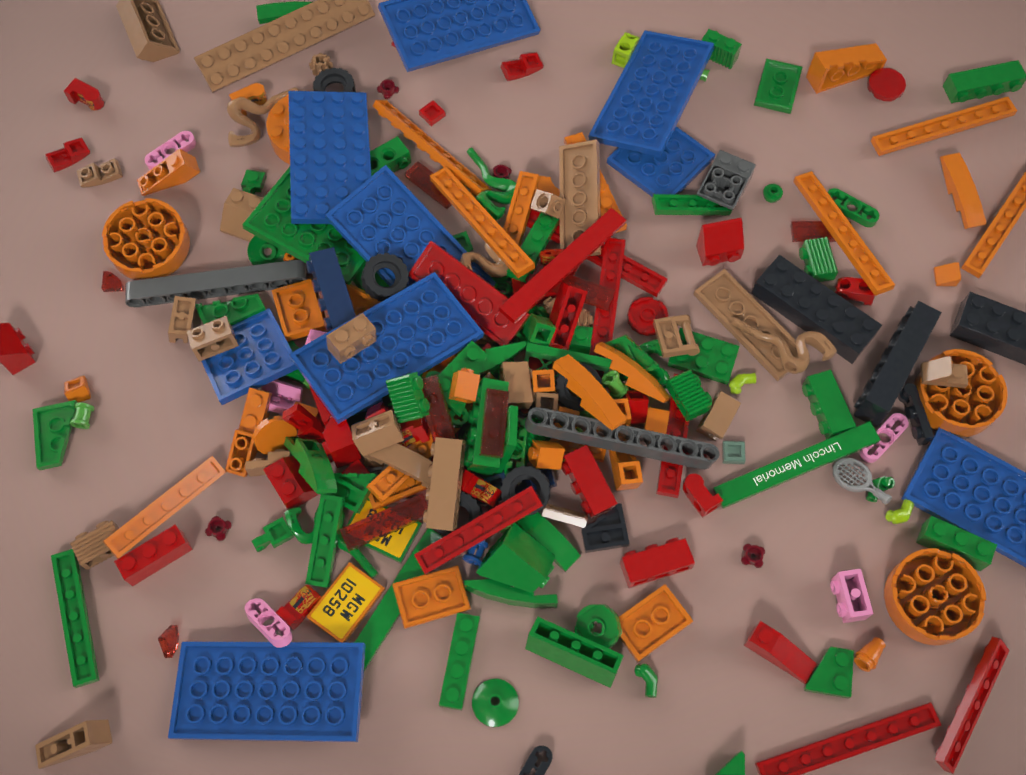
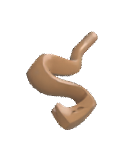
M294 87L274 95L263 105H257L244 97L230 101L227 105V112L231 119L250 128L252 132L250 135L237 136L233 131H230L228 133L230 147L248 146L256 143L261 138V130L257 123L243 115L241 110L258 115L266 114L280 99L289 94L288 91H298V89Z
M486 242L485 249L495 263L490 262L481 254L475 252H466L461 256L460 262L471 270V262H475L491 277L502 278L507 275L508 267Z
M737 318L731 324L758 340L775 345L779 351L784 369L792 374L802 373L810 363V355L805 344H809L823 354L822 361L831 359L837 352L834 345L822 333L807 331L800 334L796 340L798 357L795 358L787 343L781 337L763 333Z

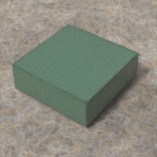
M723 441V464H745V442Z

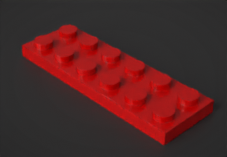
M433 241L429 242L409 272V277L416 282L435 272L480 329L500 346L510 344L531 315L527 312L513 324L499 311V307L509 298Z

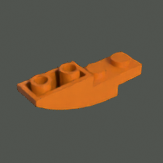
M249 387L239 429L235 430L225 468L226 472L242 477L247 476L248 473L245 470L246 461L255 459L258 452L254 444L253 433L263 420L269 418L270 413L267 412L272 393Z

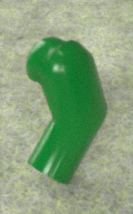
M882 476L872 480L873 485L882 491L891 489L895 485L892 477ZM868 491L866 500L877 502L878 498Z
M648 664L636 665L634 669L635 675L642 677L646 682L645 697L656 698L657 675Z

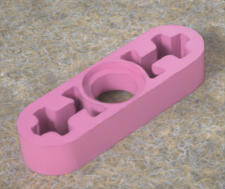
M182 131L147 154L145 163L148 169L151 170L171 154H166L168 149L174 148L178 150L177 144L185 152L192 150L196 145L194 135L190 131Z
M901 413L891 415L876 431L878 436L880 433L887 434L890 441L884 443L880 440L879 443L874 444L878 448L871 456L867 452L874 445L860 450L862 460L867 463L876 462L906 430L909 424L907 417ZM899 421L901 423L894 431L890 429L895 422Z
M255 598L246 603L245 612L247 618L273 646L282 648L290 644L292 641L290 627L264 600ZM266 620H274L271 625H262ZM278 630L282 636L276 635V631Z

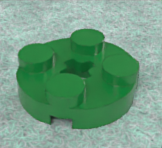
M605 604L588 605L576 617L577 621L574 628L576 634L609 649L616 644L622 634L618 615ZM595 621L602 624L601 633L593 631Z

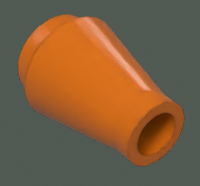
M874 637L872 641L855 653V664L866 672L875 669L883 649L886 647L885 642L878 637Z

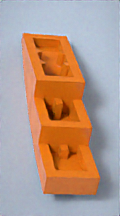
M960 152L941 156L940 160L948 195H953L956 212H961L964 229L986 225L984 211L976 186Z
M604 342L596 345L594 352L613 360L610 369L628 377L625 385L663 403L670 399L671 396L660 383L637 362Z
M569 354L554 361L552 368L568 379L566 387L582 399L580 403L582 408L611 430L626 423L627 418L616 402L585 367Z

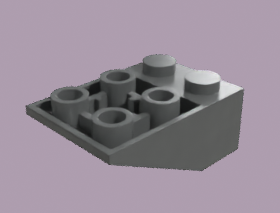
M720 150L697 195L734 210L752 178L756 164Z

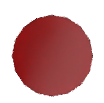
M880 68L871 73L867 87L876 99L894 101L903 95L906 81L898 71L891 68Z
M641 297L631 304L627 319L632 330L640 335L652 336L656 335L653 325L654 319L666 318L669 315L663 302L654 300L652 297Z

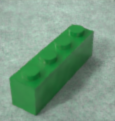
M1019 60L951 73L945 80L943 88L951 103L965 102L971 99L1000 95L1010 91L1016 92L1025 83L1026 73Z
M537 617L529 632L525 647L530 652L611 688L624 657V655L540 617Z

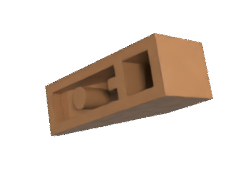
M86 720L36 744L38 768L43 769L112 744L109 720Z

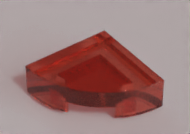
M103 271L101 287L103 292L124 291L123 283L116 275L109 271Z
M170 625L158 638L165 658H172L177 650L179 641L177 625Z

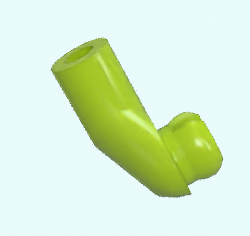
M756 374L736 375L729 382L730 393L740 394L742 391L741 387L744 384L756 383Z

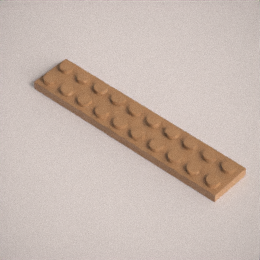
M317 0L194 57V60L211 92L214 93L375 17V13L368 0Z

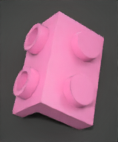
M274 380L260 389L272 393L268 410L281 416L284 411L294 406L296 401L302 403V387Z

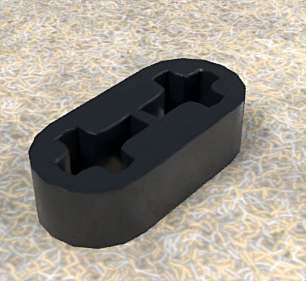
M546 746L535 747L519 775H529L532 769L536 770L534 775H545L553 759L551 750ZM542 751H545L548 761H542L540 766L536 767L535 764L538 757L535 754L537 752L541 754Z

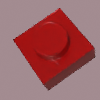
M433 100L419 110V115L431 127L446 116L445 111Z

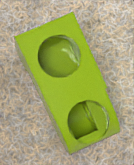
M625 32L614 48L611 64L625 68L640 37Z

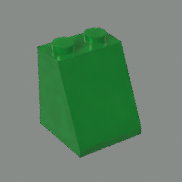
M513 523L488 549L476 573L480 576L533 593L538 587L543 588L549 581L550 577L548 575L554 569L552 564L556 556L520 526Z

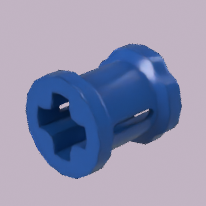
M482 541L470 548L463 555L462 559L469 564L480 566L484 550L488 548L489 544Z

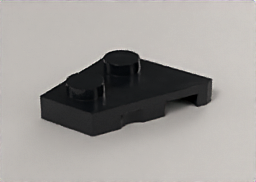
M621 503L615 505L612 510L601 515L595 522L588 524L581 530L585 553L628 547L630 545Z

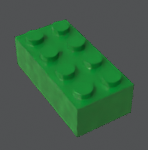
M483 377L478 385L476 401L473 402L472 410H469V419L467 423H471L470 431H467L465 436L468 448L464 457V466L466 470L473 474L491 476L500 467L509 382Z

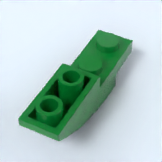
M286 437L284 445L300 463L299 473L312 487L314 492L320 495L337 493L333 469L320 443L316 439Z

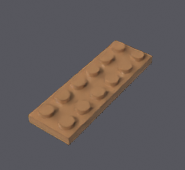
M597 139L559 146L560 197L566 200L560 214V249L568 247L600 218L599 142ZM601 246L590 256L601 255Z
M725 269L694 291L693 295L777 381L789 373L784 369L779 351L775 345L758 340L747 334V332L745 333L738 329V327L731 325L733 320L737 318L763 333L781 337L787 343L792 355L795 358L798 357L796 340Z

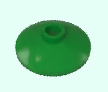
M257 236L251 239L247 249L248 258L252 265L284 262L285 251ZM271 248L272 253L266 255L264 249Z
M486 680L476 688L473 694V712L476 718L486 726H504L512 721L518 711L519 699L517 692L505 680ZM494 697L500 700L497 706L491 704V699Z

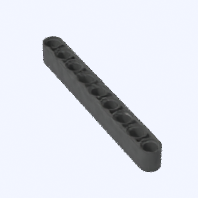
M292 260L130 281L125 284V303L127 306L135 308L174 303L175 296L199 300L273 290L307 280L306 263L301 260Z
M540 407L532 408L525 421L526 430L535 435L698 469H709L720 455L718 448L710 443L625 425L611 430L597 419ZM532 418L538 419L541 423L533 422ZM553 423H559L562 428L556 427ZM575 427L581 428L583 432H578ZM597 432L603 433L605 437L599 436ZM618 436L623 437V438L626 440V442H625V441H621V440L618 438ZM640 441H644L647 446L642 445ZM661 445L666 446L668 451L664 450ZM682 449L686 450L689 455L683 453ZM703 454L708 455L710 459L705 458Z

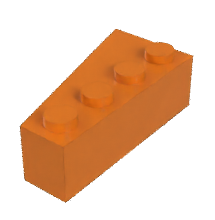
M876 43L815 52L806 78L817 94L868 77L875 70L883 68L887 59Z

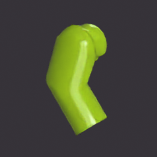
M905 499L901 509L888 510L886 512V520L893 524L907 522L912 513L914 503Z

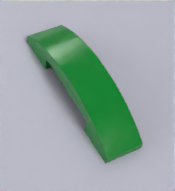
M539 512L527 515L515 522L556 556L554 562L565 572L581 557L573 545Z

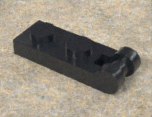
M907 383L900 391L898 399L905 405V415L911 422L912 435L917 440L918 446L927 445L934 435L920 400L917 387L912 383Z

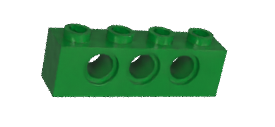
M398 136L370 151L372 176L385 165L394 173L412 163L410 151Z

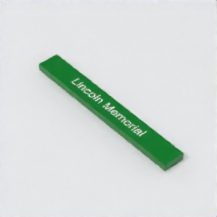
M869 421L713 488L715 495L719 494L723 499L721 507L724 509L879 443L881 439Z

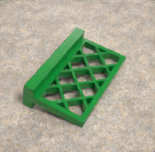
M527 342L524 361L529 362V357L539 358L543 366L537 370H542L543 368L549 370L547 368L549 364L569 354L580 364L589 365L594 370L604 371V375L609 372L611 359ZM542 359L549 360V362L545 364Z

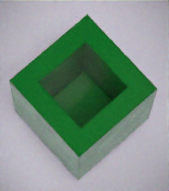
M530 313L531 315L527 320L523 333L529 342L549 346L556 327L549 318Z

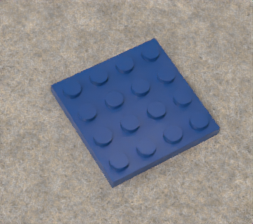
M675 127L661 157L618 148L607 158L606 163L651 197H653V194L678 195L714 160L715 154L678 127Z
M270 308L232 325L238 347L201 361L221 405L247 394L249 387L258 389L298 369L290 359L289 354L292 353V350Z

